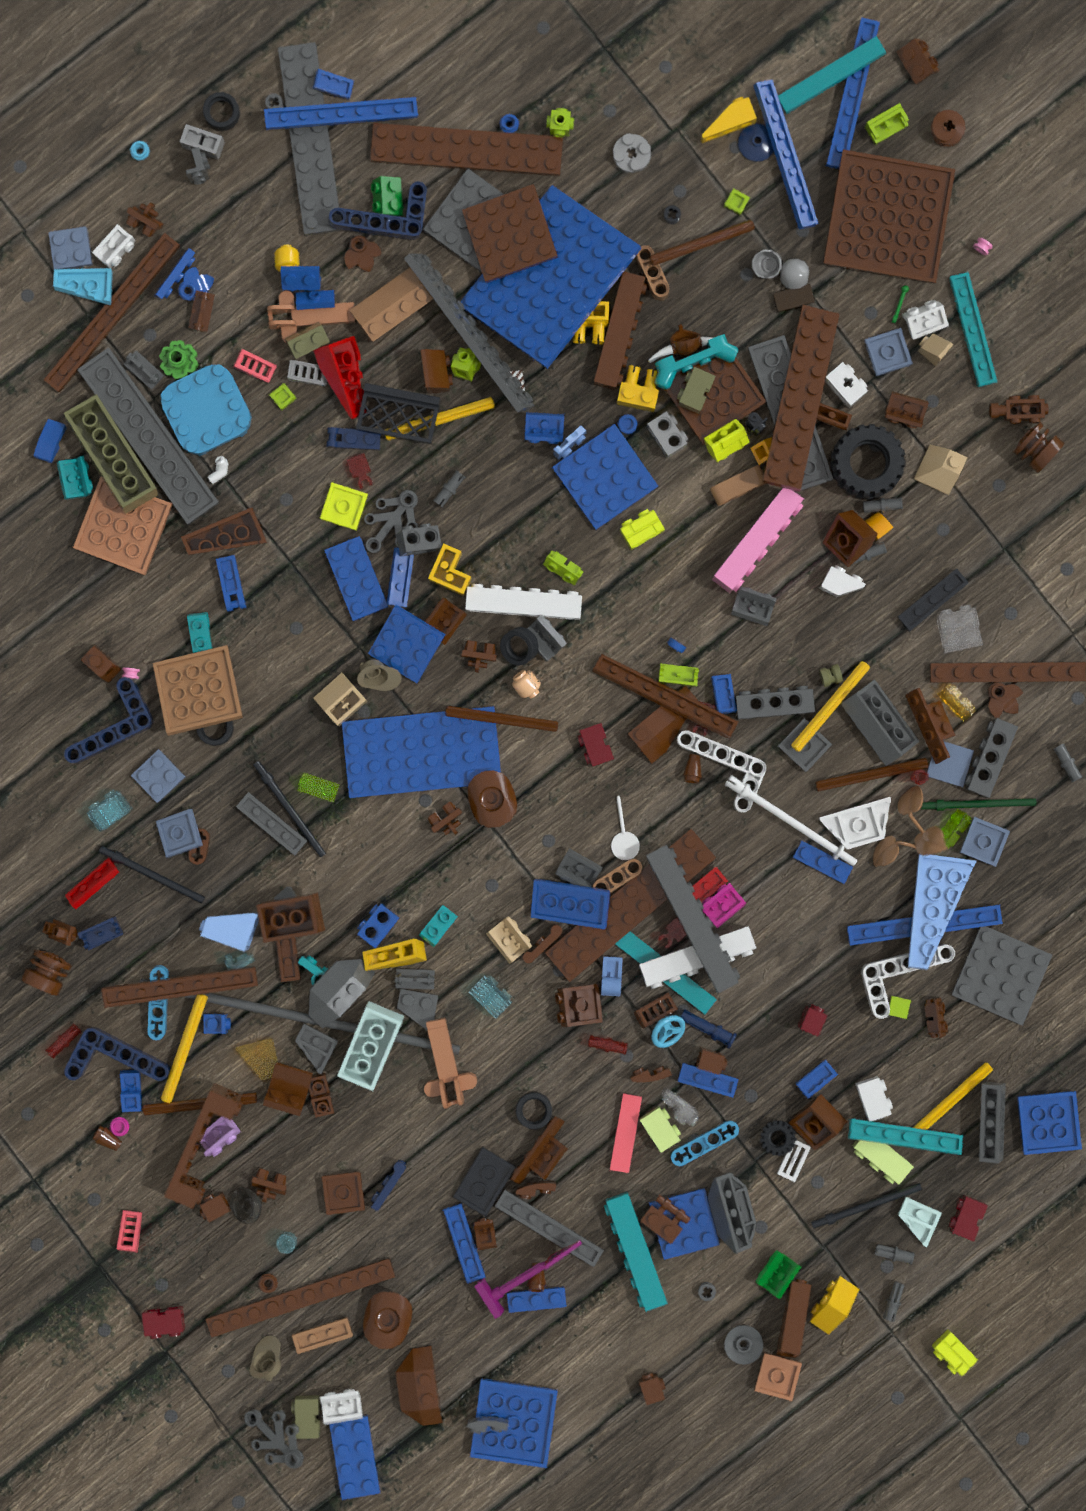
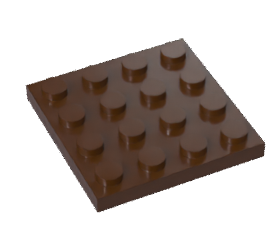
M534 184L462 210L486 283L558 258Z
M714 357L711 358V362L700 366L699 363L693 366V369L696 367L716 376L709 393L705 392L703 395L706 397L700 414L678 405L680 400L677 397L681 388H686L688 382H685V378L688 372L683 373L680 371L676 373L671 387L667 390L664 389L703 446L705 445L703 438L734 419L742 420L766 403V400L736 357L732 363Z

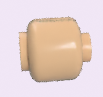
M521 670L513 677L512 686L521 698L529 697L531 699L539 693L538 689L541 683L532 671Z

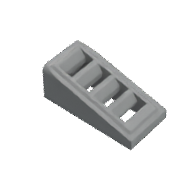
M290 360L287 377L289 381L321 386L327 385V380L323 373L321 381L317 380L320 370L318 365ZM295 367H299L298 376H294ZM303 368H307L305 378L302 377ZM311 369H315L313 379H310Z

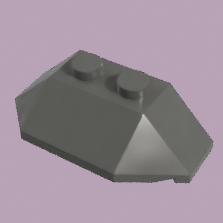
M362 959L335 961L309 989L308 1015L323 1029L338 1019L367 989L375 971H365Z
M731 1172L714 1178L708 1195V1201L718 1236L735 1254L752 1248L756 1219L746 1185L734 1177Z

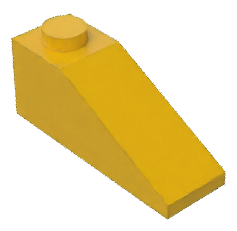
M739 97L733 100V103L702 134L701 142L705 143L755 124L757 117L749 97L745 99Z
M417 939L362 952L365 971L427 961L424 942Z

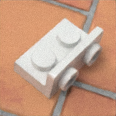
M928 301L924 306L910 308L906 313L902 314L913 340L949 326L944 307L939 301Z

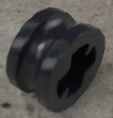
M675 205L668 206L664 211L665 221L669 224H677L681 219L680 209ZM669 211L677 212L675 219L668 217Z

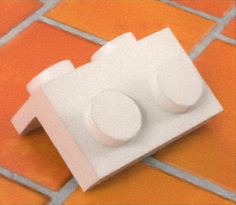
M117 224L92 253L108 268L116 267L121 262V257L124 253H128L133 249L135 239Z
M348 1389L341 1394L330 1392L320 1397L325 1425L363 1419L361 1396L358 1391Z

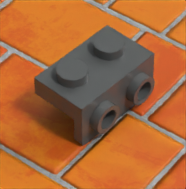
M197 147L191 149L196 168L186 170L188 179L191 183H195V185L203 184L207 179H210L207 169H210L208 158L205 152L202 153L200 148Z
M740 587L731 614L768 626L776 598L769 594L754 591L748 587Z
M543 615L539 616L527 628L536 636L539 644L538 653L546 662L567 644L564 637L552 627L551 622Z
M569 848L555 874L560 879L569 881L574 885L592 887L603 867Z

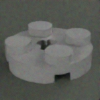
M625 134L614 145L613 158L615 164L625 173L642 171L650 161L651 148L643 137L636 134ZM634 149L637 156L629 158L627 151Z

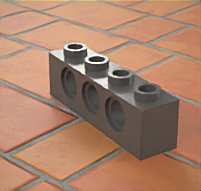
M808 686L796 687L795 691H789V688H778L777 692L770 693V689L758 690V694L743 691L739 692V696H735L737 720L815 712L813 689H808ZM794 695L798 698L799 703L797 706L790 705V696ZM772 697L779 699L780 704L777 708L772 707L769 703ZM752 699L760 701L761 706L759 709L751 707L750 702Z
M998 718L989 721L986 728L988 732L986 739L983 738L979 745L981 751L979 756H975L972 762L974 769L972 774H968L964 784L967 786L965 790L985 798H990L1018 726ZM995 734L1001 737L999 745L993 743V736ZM988 752L994 755L992 763L986 761L985 756ZM980 770H984L987 773V778L984 781L978 777Z
M985 1082L982 1084L979 1162L1000 1163L1003 1161L1006 1083Z

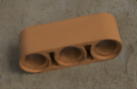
M641 246L642 249L636 255L637 264L642 275L645 277L646 283H648L647 286L653 298L657 301H663L669 294V284L659 264L652 266L649 259H641L640 254L642 252H647L650 256L654 254L651 247ZM653 269L657 271L658 275L650 277L647 272ZM657 287H663L666 290V292L660 295L655 291V289Z
M757 465L711 487L710 491L717 505L720 506L766 484L762 483L764 473L760 465Z
M637 859L626 861L596 880L592 888H595L598 883H604L606 890H610L611 893L641 873V862ZM631 862H636L639 866L638 871L635 873H631L628 870V865ZM615 872H619L623 876L620 883L612 881V875Z

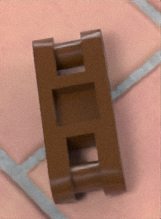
M553 925L551 933L546 938L542 936L535 943L537 947L533 951L525 952L523 954L524 962H533L562 934L561 926Z

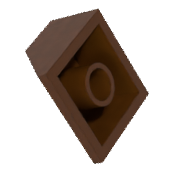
M422 349L421 356L427 394L450 391L449 386H453L452 374L447 372V367H451L449 355L445 356L444 350Z
M849 510L837 514L822 543L847 567H850L871 548L878 533L854 510Z
M820 1094L811 1100L788 1123L814 1150H817L838 1135L847 1121Z

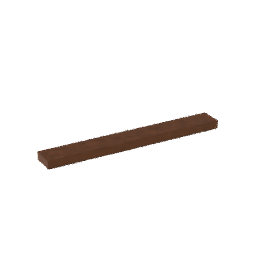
M603 654L600 655L592 672L729 740L738 725V721Z
M251 966L104 987L101 989L104 1008L255 987L258 986L256 967Z

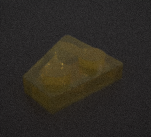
M272 1038L236 1047V1051L261 1080L272 1078L274 1066L278 1062Z

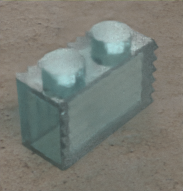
M112 790L104 796L105 800L101 803L97 801L89 807L90 811L86 814L100 832H103L133 810L121 791L117 790L115 792Z
M484 975L469 990V993L497 1019L512 1003L510 1000L512 996L505 989L501 991L496 986L498 982L491 975L489 977Z

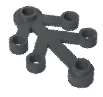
M403 491L397 498L377 499L376 507L379 510H384L387 506L399 505L395 512L368 513L365 515L364 521L367 525L387 521L375 538L372 537L367 540L366 548L370 553H378L381 550V542L393 526L395 527L396 534L402 530L401 515L405 510L408 519L406 526L413 523L418 528L413 510L417 505L418 498L413 491ZM411 497V503H405V498ZM379 501H384L385 506L379 507ZM372 516L374 518L373 522H367V517ZM396 536L395 544H396V546L398 547V544H397V536ZM377 543L378 546L376 549H371L370 545Z
M253 1409L247 1412L244 1417L245 1423L250 1427L257 1426L271 1440L264 1441L262 1438L253 1440L251 1443L253 1450L280 1449L284 1454L277 1455L276 1452L271 1451L265 1455V1462L269 1465L285 1463L288 1467L294 1469L300 1467L303 1463V1455L297 1449L296 1441L299 1427L296 1424L286 1427L285 1431L289 1439L288 1447L284 1441L283 1421L286 1415L282 1410H278L272 1415L275 1423V1432L262 1420V1414L258 1410Z

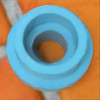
M143 141L134 142L130 148V153L136 160L146 159L150 152L148 145ZM139 148L143 149L142 154L137 153Z

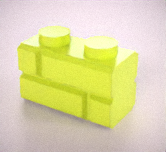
M737 419L703 438L708 452L716 462L726 459L727 456L750 443L745 428Z
M647 509L638 514L640 518L634 521L629 519L622 523L623 527L620 528V532L631 550L665 531L654 510L649 512Z
M949 1329L932 1344L935 1349L933 1353L941 1361L945 1359L949 1363L947 1367L954 1375L958 1372L963 1376L978 1360Z

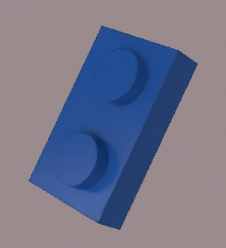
M281 266L282 290H320V267Z
M526 412L525 440L531 443L548 441L550 444H558L563 442L564 414Z

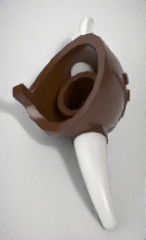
M682 324L678 325V331L670 339L671 344L655 353L648 362L652 363L670 354H678L682 358L694 355L698 348L707 345V341L713 337H701L697 332L684 330Z

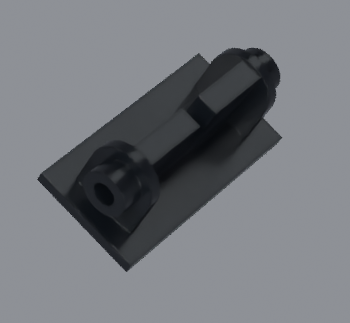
M757 413L749 414L746 420V426L751 431L749 436L751 437L753 434L759 435L767 426L765 423L768 418L766 417L763 420Z

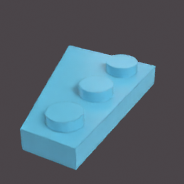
M111 268L54 269L53 287L60 292L111 305L113 272Z

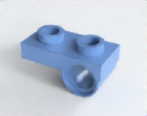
M603 956L601 995H621L622 957Z

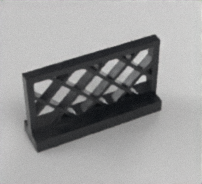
M365 383L356 430L431 444L438 411L441 406L440 397ZM367 398L376 399L379 405L369 410L366 406ZM389 402L394 403L397 407L390 414L383 407ZM412 406L416 413L407 418L402 409ZM382 408L386 416L376 421L372 413ZM425 410L434 411L433 417L425 421L420 413ZM400 411L405 420L395 425L391 416ZM369 415L375 422L369 427L361 426L363 419ZM419 415L423 424L414 429L409 421ZM389 419L394 427L388 431L382 430L379 424ZM407 422L412 431L407 434H401L398 428ZM426 426L429 430L428 439L420 437L417 431Z

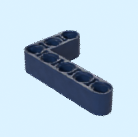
M420 181L412 183L408 192L405 218L334 208L329 213L328 223L332 228L415 240L422 231L427 188ZM418 188L422 191V195L416 196L412 190ZM417 207L420 213L414 215L411 213L410 208ZM338 214L342 217V221L335 222L332 216ZM357 217L361 220V224L354 225L351 219ZM377 220L380 226L374 228L370 225V222ZM396 223L399 229L393 231L390 229L389 224ZM415 226L418 232L410 233L408 227Z
M124 677L117 682V690L130 717L69 746L64 753L65 759L68 762L76 764L83 762L152 727L153 717L134 680ZM129 681L131 688L125 692L122 689V685L124 682ZM137 698L140 704L136 709H133L131 701ZM145 715L148 718V723L145 726H141L139 719ZM125 724H129L131 730L125 735L122 732V727ZM111 732L113 734V740L112 742L107 743L105 741V735ZM94 741L96 748L90 752L87 748L88 743ZM76 749L79 752V756L76 760H72L70 753Z
M91 1027L83 1032L64 1072L69 1080H77L82 1077L96 1050L157 1081L166 1079L171 1069L167 1063L99 1028ZM90 1031L95 1032L97 1035V1039L94 1042L88 1038ZM107 1040L113 1042L114 1048L112 1050H108L105 1047ZM82 1048L88 1052L86 1059L81 1058L79 1055V1051ZM124 1049H128L131 1052L129 1059L123 1057L122 1051ZM140 1058L147 1059L148 1066L146 1068L140 1066ZM72 1066H76L79 1069L77 1076L71 1074L70 1069ZM158 1066L165 1069V1075L162 1077L156 1073Z

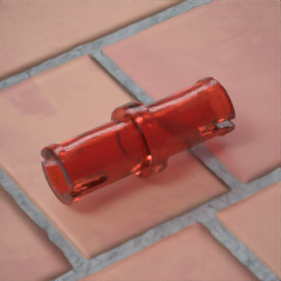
M921 769L914 771L911 775L912 782L917 785L924 784L929 778L928 773Z
M73 1023L62 1035L59 1034L57 1036L58 1039L45 1051L54 1059L65 1047L68 1048L70 1046V1042L82 1033L81 1029H78L79 1027Z
M590 1035L588 1047L602 1049L606 1053L611 1051L626 1055L628 1043L611 1040L612 1038L610 1037L606 1039Z

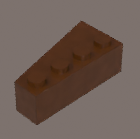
M253 507L181 537L188 555L268 543Z

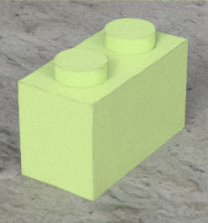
M658 1106L639 1119L662 1153L680 1141L678 1136L681 1133L675 1124L671 1126L668 1119L671 1117L665 1108L661 1110Z

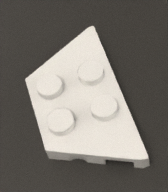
M891 797L819 817V820L847 850L885 838Z

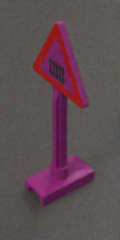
M579 1240L551 1254L546 1261L536 1264L501 1287L497 1286L491 1289L485 1278L477 1281L478 1284L474 1287L496 1319L504 1312L499 1299L505 1293L543 1271V1269H548L582 1243Z

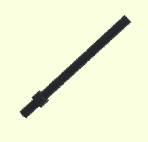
M260 761L253 764L261 775L260 779L269 786L321 858L327 854L274 782L272 774L266 771Z
M101 846L99 853L111 858L113 862L121 863L201 904L205 899L204 896L124 857V854L119 851L114 852L104 846Z
M917 1183L834 1214L832 1212L825 1214V1217L811 1221V1225L815 1229L826 1224L828 1226L835 1224L837 1220L921 1191V1185Z

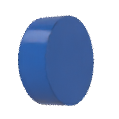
M623 415L619 419L618 428L623 434H632L637 428V420L632 415Z
M672 637L667 642L669 646L680 653H683L687 648Z

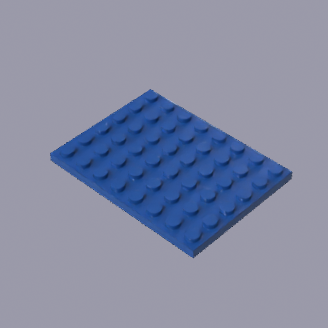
M553 185L541 198L540 203L558 258L488 283L485 282L482 274L461 300L465 311L546 369L549 368L642 249L636 242Z

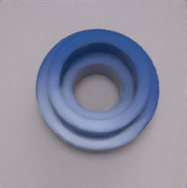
M512 114L504 115L500 120V128L505 133H514L519 127L517 117ZM512 122L513 126L507 127L506 123Z

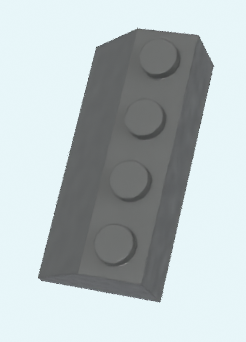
M875 679L841 703L846 713L849 714L856 727L862 732L885 766L901 757L919 742Z

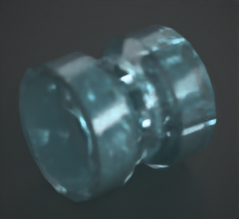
M292 1232L282 1233L276 1243L278 1250L284 1254L291 1253L297 1245L295 1234Z

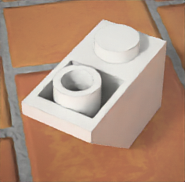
M831 566L819 589L838 597L864 588L865 583L862 582L863 579L854 574L850 576L845 573V569L839 566H835V568Z

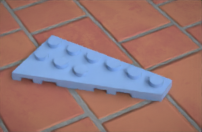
M918 854L907 968L922 970L929 968L976 861Z

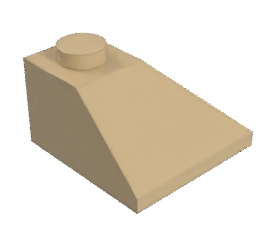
M929 445L914 480L949 495L968 457L950 449Z

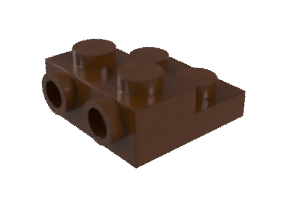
M598 984L557 988L558 993H555V1002L559 1004L560 1012L557 1013V1020L559 1024L561 1023L562 1027L603 1022Z

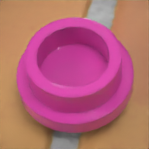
M117 1117L110 1123V1130L115 1136H124L129 1131V1122L123 1117Z

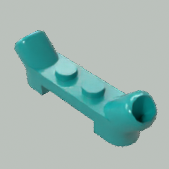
M725 334L707 341L708 349L677 362H675L673 355L656 362L654 365L658 374L654 382L656 386L667 390L671 387L676 373L691 371L693 366L699 363L700 366L711 362V358L714 357L732 363L738 353V348L728 343Z

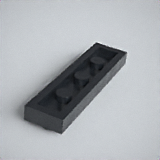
M956 568L897 618L910 632L969 582Z

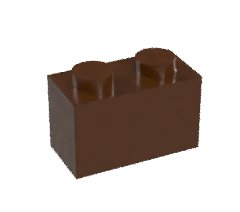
M703 1047L700 1048L695 1065L698 1069L720 1075L721 1071H725L727 1060L723 1053Z

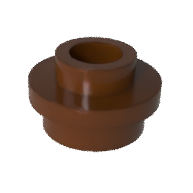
M267 1273L260 1277L258 1285L262 1292L272 1293L278 1286V1280L273 1274ZM270 1280L272 1285L266 1286L265 1281Z

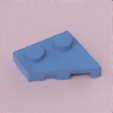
M579 426L560 446L554 448L553 455L558 460L561 457L565 459L572 452L571 448L575 444L580 445L586 439L584 436L586 430Z

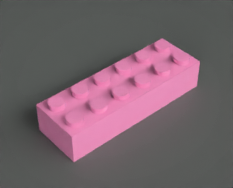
M783 488L712 580L728 593H731L732 590L736 592L744 582L742 580L743 576L746 575L748 577L756 567L754 562L756 560L760 562L768 552L765 548L768 545L772 547L780 535L777 534L779 530L783 532L792 521L789 519L790 516L793 515L795 517L804 506L801 504L803 498L793 490Z

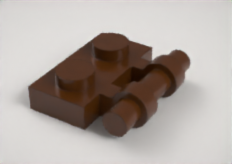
M659 1195L655 1201L661 1206L657 1209L651 1205L640 1221L668 1243L672 1244L683 1230L677 1223L681 1220L687 1224L691 1218L685 1214L686 1211L682 1208L678 1209L674 1206L670 1199H665ZM666 1209L675 1215L672 1220L663 1214Z

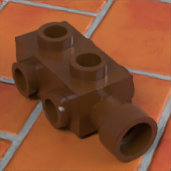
M1030 395L1028 399H1020V396H1009V400H1005L1003 405L998 403L989 404L990 418L1004 416V421H1010V424H1020L1021 421H1029L1030 424H1036L1043 420L1049 412L1048 403H1045L1044 399H1040L1039 395ZM1014 408L1016 414H1011L1010 409ZM1034 408L1035 414H1031L1029 409Z

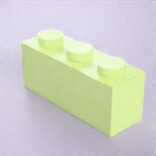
M856 1140L852 1145L856 1149L854 1151L856 1155L861 1159L864 1157L871 1161L869 1165L877 1172L881 1169L886 1173L884 1178L892 1184L894 1182L900 1184L914 1167L887 1144Z

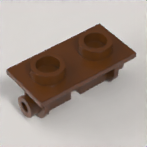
M196 290L188 328L204 332L208 331L215 294Z
M941 997L934 999V1002L933 999L925 1000L926 1017H933V1020L927 1021L928 1035L931 1038H937L938 1034L939 1038L946 1036L948 1025L944 1021V1002L941 1001Z

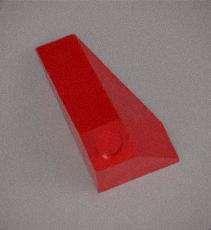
M351 336L319 347L313 351L321 372L349 417L354 419L359 417L364 390L361 388L360 379L363 376L362 372L359 371L358 362L361 360L355 337Z

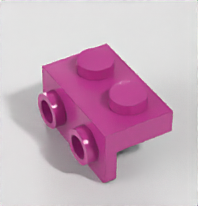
M730 883L728 885L724 884L717 890L716 895L710 896L702 902L704 907L702 911L718 928L744 907L746 902Z

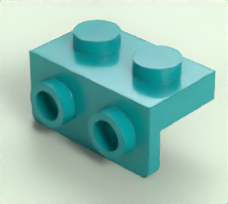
M84 456L57 462L64 500L87 497L91 494L93 485L92 481L88 478L87 472L89 467L87 461L84 460Z

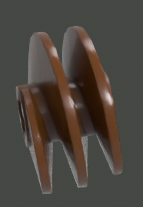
M953 110L941 111L934 117L931 123L933 139L943 147L954 146L960 142L966 129L963 117Z

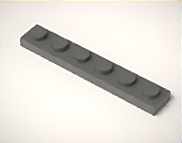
M506 1189L495 1205L501 1211L562 1248L580 1240L582 1244L570 1253L593 1267L604 1251L601 1247Z

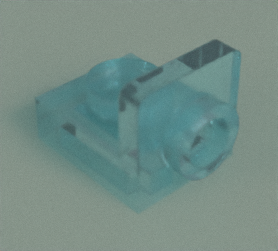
M244 953L236 958L238 962L235 963L231 954H227L224 963L228 970L244 968L256 961L253 954L247 955V953Z

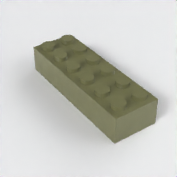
M97 394L63 413L69 427L124 514L158 496L155 485Z

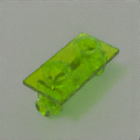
M303 772L298 784V791L334 803L340 784Z
M959 809L950 816V820L941 829L947 849L953 847L960 838L956 831L958 830L963 833L971 824L970 820L972 818Z

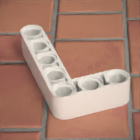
M690 731L679 733L677 744L681 748L745 773L742 783L745 784L747 781H752L755 785L753 792L757 794L766 772V765L762 760ZM683 734L690 736V744L684 745L681 743L680 738ZM702 741L706 742L709 746L706 752H701L698 748V744ZM720 748L726 751L724 759H719L716 756V751ZM736 756H741L744 759V764L740 767L734 763ZM754 763H759L762 766V771L759 774L752 771ZM737 793L733 803L735 810L741 813L750 810L753 801L748 797H743L748 805L745 809H740L737 803L741 797Z
M946 944L938 945L929 967L952 961L955 957L954 948ZM943 948H948L950 951L947 958L941 957V950ZM909 953L870 962L862 967L861 976L869 1007L875 1017L884 1019L890 1013L883 979L919 970L904 967L903 961L909 957ZM888 962H892L894 965V969L890 973H887L884 968ZM873 967L875 969L873 977H867V968ZM873 986H879L880 993L877 996L871 994ZM879 1004H883L885 1007V1011L881 1015H878L875 1010Z

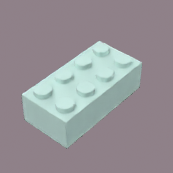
M368 1001L337 1076L373 1091L404 1016Z

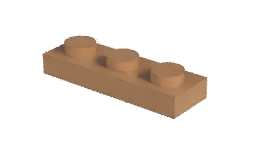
M348 1317L292 1334L297 1354L353 1337Z

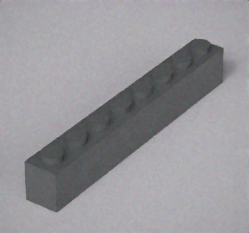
M665 845L646 855V859L717 994L738 984L740 975L736 968H731L729 964L731 958L726 950L722 951L720 947L722 941L717 933L714 934L710 927L713 924L708 916L705 917L701 910L704 907L700 899L696 900L692 894L695 890L691 882H686L683 877L686 873L681 864L677 865L675 861L677 856L673 848H668Z

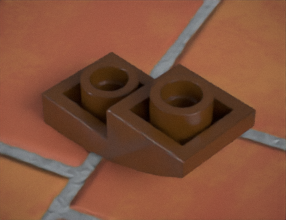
M664 1066L654 1069V1074L650 1075L648 1069L641 1067L633 1071V1075L630 1078L632 1082H652L667 1078L672 1074L669 1068H664Z
M326 1073L312 1076L309 1091L315 1118L333 1114L334 1108Z
M556 1181L528 1183L518 1187L516 1194L520 1195L519 1198L531 1199V1196L535 1197L536 1189H540V1193L551 1194V1191L556 1190Z

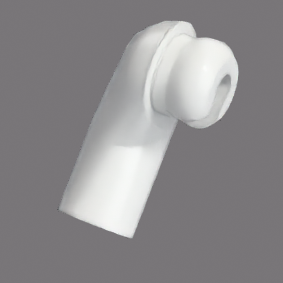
M223 456L216 458V471L208 476L212 484L227 475L228 461Z

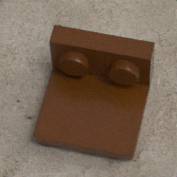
M277 1062L274 1066L263 1106L300 1116L313 1074Z

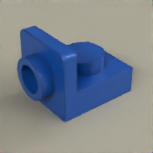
M227 1014L203 1015L204 1034H227L228 1030L231 1029V1018H228Z

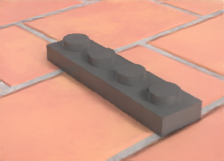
M248 792L236 806L293 855L296 856L307 843L303 836L251 793Z

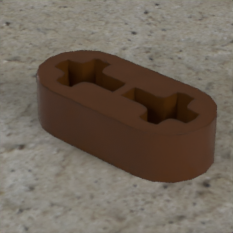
M198 829L199 834L202 831L203 835L206 836V840H202L203 846L199 847L203 858L197 862L196 858L193 857V853H197L198 848L189 850V860L196 865L204 863L207 858L210 834L205 829Z

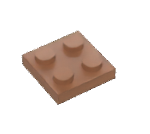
M764 1352L754 1390L792 1401L802 1362Z

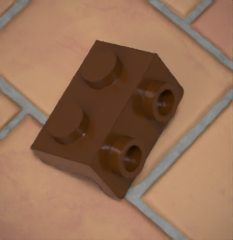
M913 39L896 52L915 84H919L933 73L940 71L937 67L939 65L937 60L928 52L929 47L927 43L921 39Z
M892 391L885 411V418H888L887 420L892 423H906V426L910 428H922L929 401Z
M443 597L424 622L446 634L441 642L446 645L467 614Z

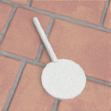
M617 796L621 833H618L613 838L611 849L617 858L630 860L638 854L640 843L634 834L625 832L620 796Z

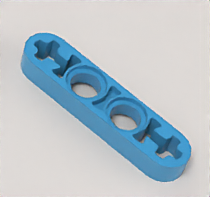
M162 965L155 966L150 972V981L158 980V976L155 975L158 970L161 971V974H164L161 979L169 978L167 968ZM168 999L149 1002L148 1035L152 1040H160L166 1034ZM155 1007L162 1009L163 1015L161 1017H156L153 1014ZM163 1021V1023L160 1022L158 1024V1029L162 1032L156 1035V1032L152 1030L155 1029L156 1022Z
M731 1120L725 1121L675 1148L671 1153L672 1162L677 1166H683L728 1142L738 1135V1125ZM727 1125L735 1126L734 1133L730 1134L727 1132L724 1134L726 1138L722 1140V1136L717 1130L721 1128V1131L724 1132L727 1130ZM712 1133L717 1134L719 1137L718 1142L715 1144L708 1142V1136ZM695 1142L702 1145V1150L699 1153L691 1151V1145ZM687 1147L692 1157L688 1158L687 1154L682 1157V1162L679 1160L675 1161L676 1153H685L684 1148Z

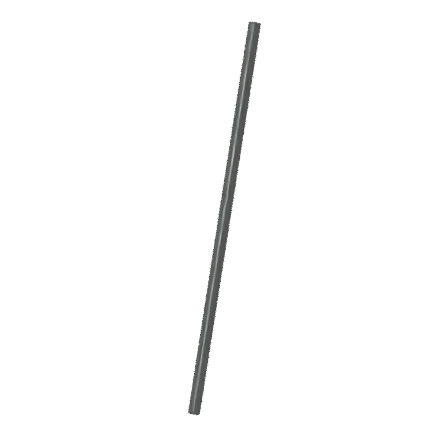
M140 979V982L150 981L147 979ZM213 993L205 994L208 996L207 1002L318 1025L308 1013ZM197 995L185 996V998L195 1000ZM335 1020L326 1027L355 1033L359 1024ZM397 1033L394 1042L432 1050L430 1039ZM452 1044L453 1053L459 1055L460 1046Z

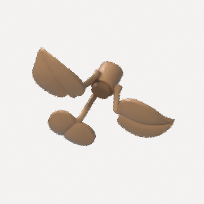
M916 785L910 788L901 796L898 802V811L902 815L908 814L921 833L915 837V844L896 841L894 836H887L882 839L874 851L873 863L875 867L892 863L898 856V845L915 848L918 854L923 856L936 854L947 849L943 832L939 827L933 826L924 831L913 817L912 812L919 811L923 803V793L919 786Z

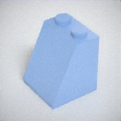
M258 912L207 917L200 925L201 936L242 951H247L250 948L259 922Z

